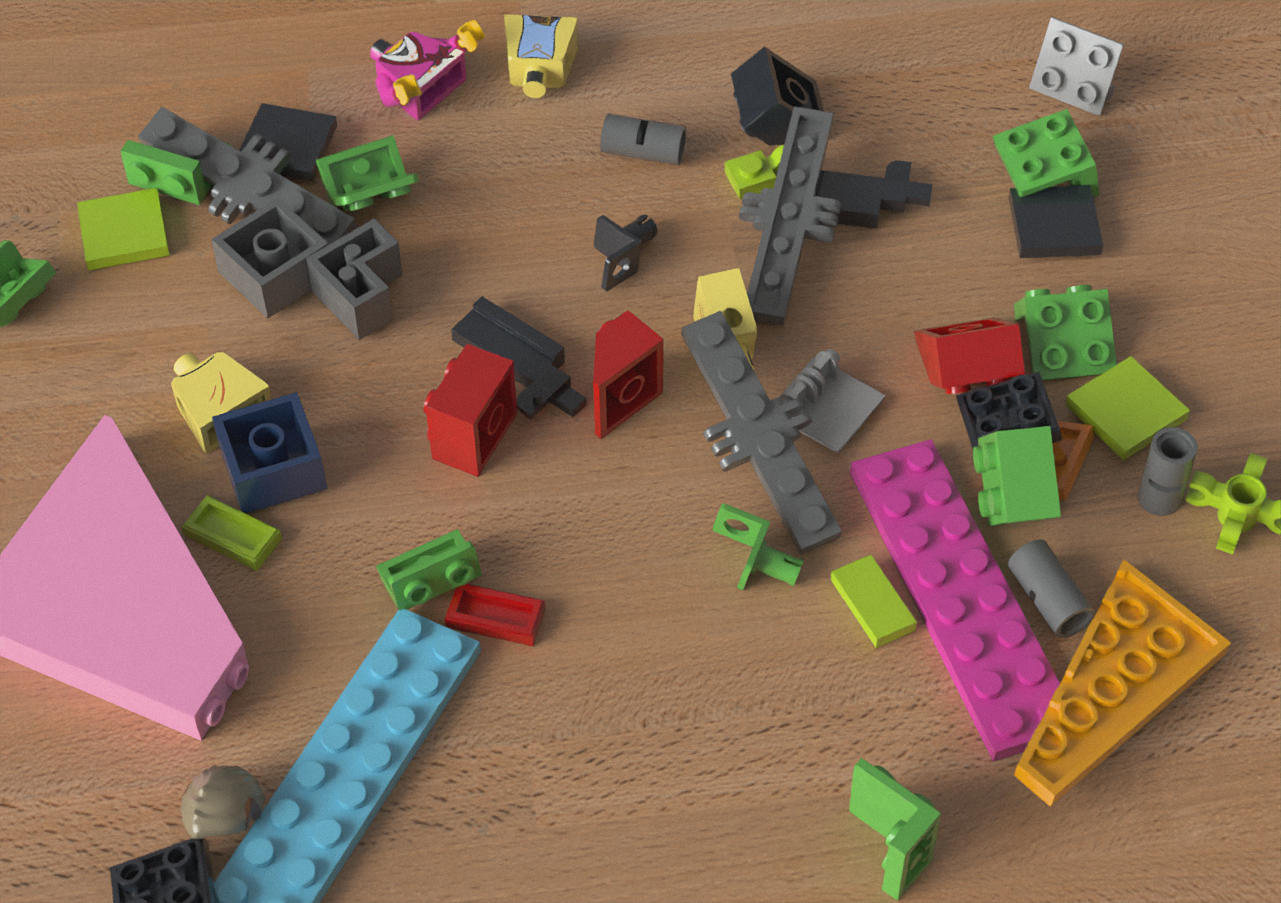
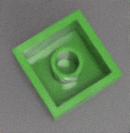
M1050 426L996 431L978 438L979 446H975L973 449V461L976 472L982 473L984 490L979 491L978 504L981 516L987 517L988 526L1034 522L1061 517Z

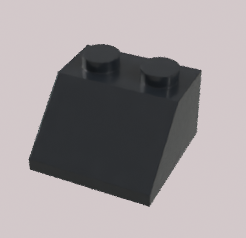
M765 46L731 73L735 90L733 95L738 104L741 117L740 125L743 131L748 136L756 137L769 146L785 144L794 107L824 111L816 80Z

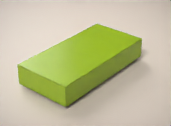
M206 495L181 526L184 536L258 571L282 540L280 529Z
M871 554L831 572L832 583L875 648L916 631L917 621Z

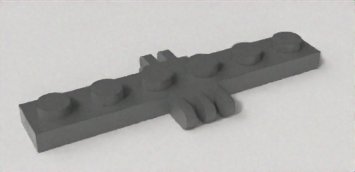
M161 106L138 135L140 142L144 145L200 161L204 181L214 186L211 193L214 199L209 205L208 212L216 217L222 213L221 220L227 224L233 223L240 213L246 216L252 209L257 211L276 198H279L328 244L352 232L357 226L355 219L279 175L290 161L291 153L285 149H281L277 153L278 145L271 141L265 144L266 139L259 134H255L240 152Z
M794 107L774 188H765L761 191V194L748 192L743 196L742 204L744 206L740 208L739 218L753 223V227L756 230L763 231L747 292L755 321L778 325L785 324L805 239L822 242H832L834 239L835 230L833 228L837 226V214L840 213L841 203L835 199L815 196L833 125V113Z
M721 311L683 326L681 335L727 420L713 425L703 432L707 442L725 437V439L711 447L716 457L730 451L733 452V454L726 456L719 462L722 470L729 471L750 461L800 555L839 538L842 530L793 443L801 437L799 430L813 422L809 413H803L794 418L791 417V415L800 412L805 407L801 399L796 398L787 403H783L781 398L769 399Z

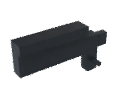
M896 160L887 165L885 178L822 170L815 196L835 199L841 203L840 213L837 214V224L877 229L880 209L904 212L905 203L930 206L933 184L909 181L912 162Z
M485 297L479 298L473 304V309L451 329L452 341L463 348L466 344H470L514 361L515 381L526 387L517 397V409L529 419H532L549 402L572 417L587 404V398L571 388V376L559 370L565 363L564 347Z

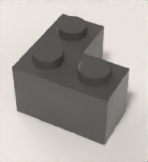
M375 219L306 258L311 291L358 340L393 320L390 292L387 284L403 275L399 243Z

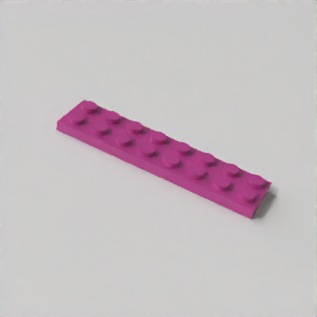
M932 439L851 462L850 474L992 761L994 762L1024 752L1060 682Z

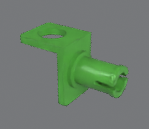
M723 503L712 530L753 547L737 588L743 590L749 574H755L756 570L794 586L804 559H798L766 546L767 541L763 539L770 521ZM726 520H739L747 525L749 530H737L731 527Z

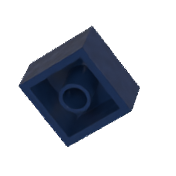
M297 392L212 417L219 448L242 512H253L327 489L322 457Z

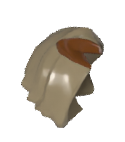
M212 766L194 777L193 782L187 786L181 799L182 806L180 811L183 815L182 822L188 834L195 839L236 834L248 828L251 817L253 821L261 817L262 805L266 797L257 779L247 770L239 766Z

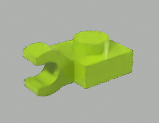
M784 145L776 148L767 158H765L760 150L724 162L725 174L740 200L743 199L745 193L759 194L765 188H774Z

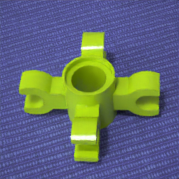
M1250 453L1243 474L1231 477L1226 484L1217 482L1208 473L1202 471L1194 472L1185 501L1195 506L1203 507L1209 505L1218 508L1217 516L1223 528L1215 549L1233 554L1241 532L1251 530L1257 522L1267 525L1270 530L1281 535V500L1274 501L1266 498V488L1260 480L1268 458Z

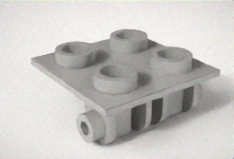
M1051 17L1029 88L1100 116L1105 101L1110 100L1113 95L1115 86L1111 85L1124 44Z
M827 349L826 351L818 352L816 357L812 358L778 398H781L783 403L800 398L805 407L800 412L791 415V417L794 418L803 413H809L813 422L799 430V432L839 454L886 398V395L840 371L838 363L840 361L839 354L833 349Z

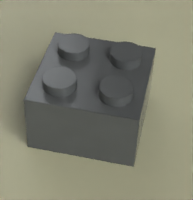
M276 198L211 239L218 272L267 318H270L311 291L306 258L329 245L328 242L279 198Z

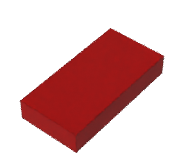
M464 584L455 588L445 616V627L534 646L546 610L545 600Z

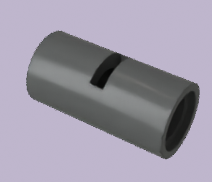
M607 113L601 134V152L680 165L685 148L686 126Z
M1168 427L1161 429L1154 435L1138 491V501L1146 511L1154 515L1166 516L1175 513L1180 508L1198 445L1195 438L1181 428Z
M1045 540L1031 541L1020 547L1011 556L1008 567L1028 596L1034 600L1035 606L1058 638L1073 636L1091 623L1096 614L1095 609Z

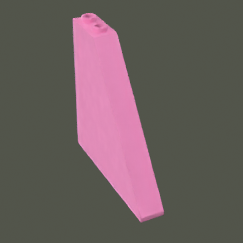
M104 415L0 554V656L193 738L202 740L210 726L215 727L220 722L225 711V703L235 689L239 690L244 685L248 677L249 665L244 646L114 420Z

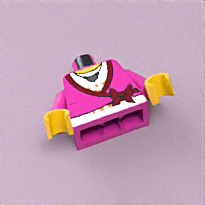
M472 20L465 23L458 29L457 35L449 39L430 38L417 32H409L394 45L384 39L377 40L371 48L370 56L376 61L377 79L375 84L383 105L389 108L399 105L410 116L419 121L467 80L464 53L474 51L477 47V41L483 40L486 37L478 22Z

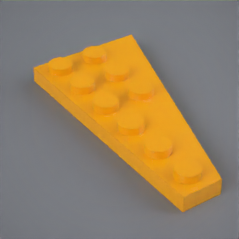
M1123 559L1041 722L1030 739L1016 767L1014 776L1051 807L1226 655L1231 642Z

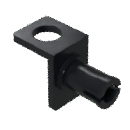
M605 215L597 218L594 247L607 256L601 286L605 291L611 290L638 272L642 244L657 235V226L652 218L647 220L648 215L639 216L623 228ZM617 265L623 267L616 275L613 276L614 270Z

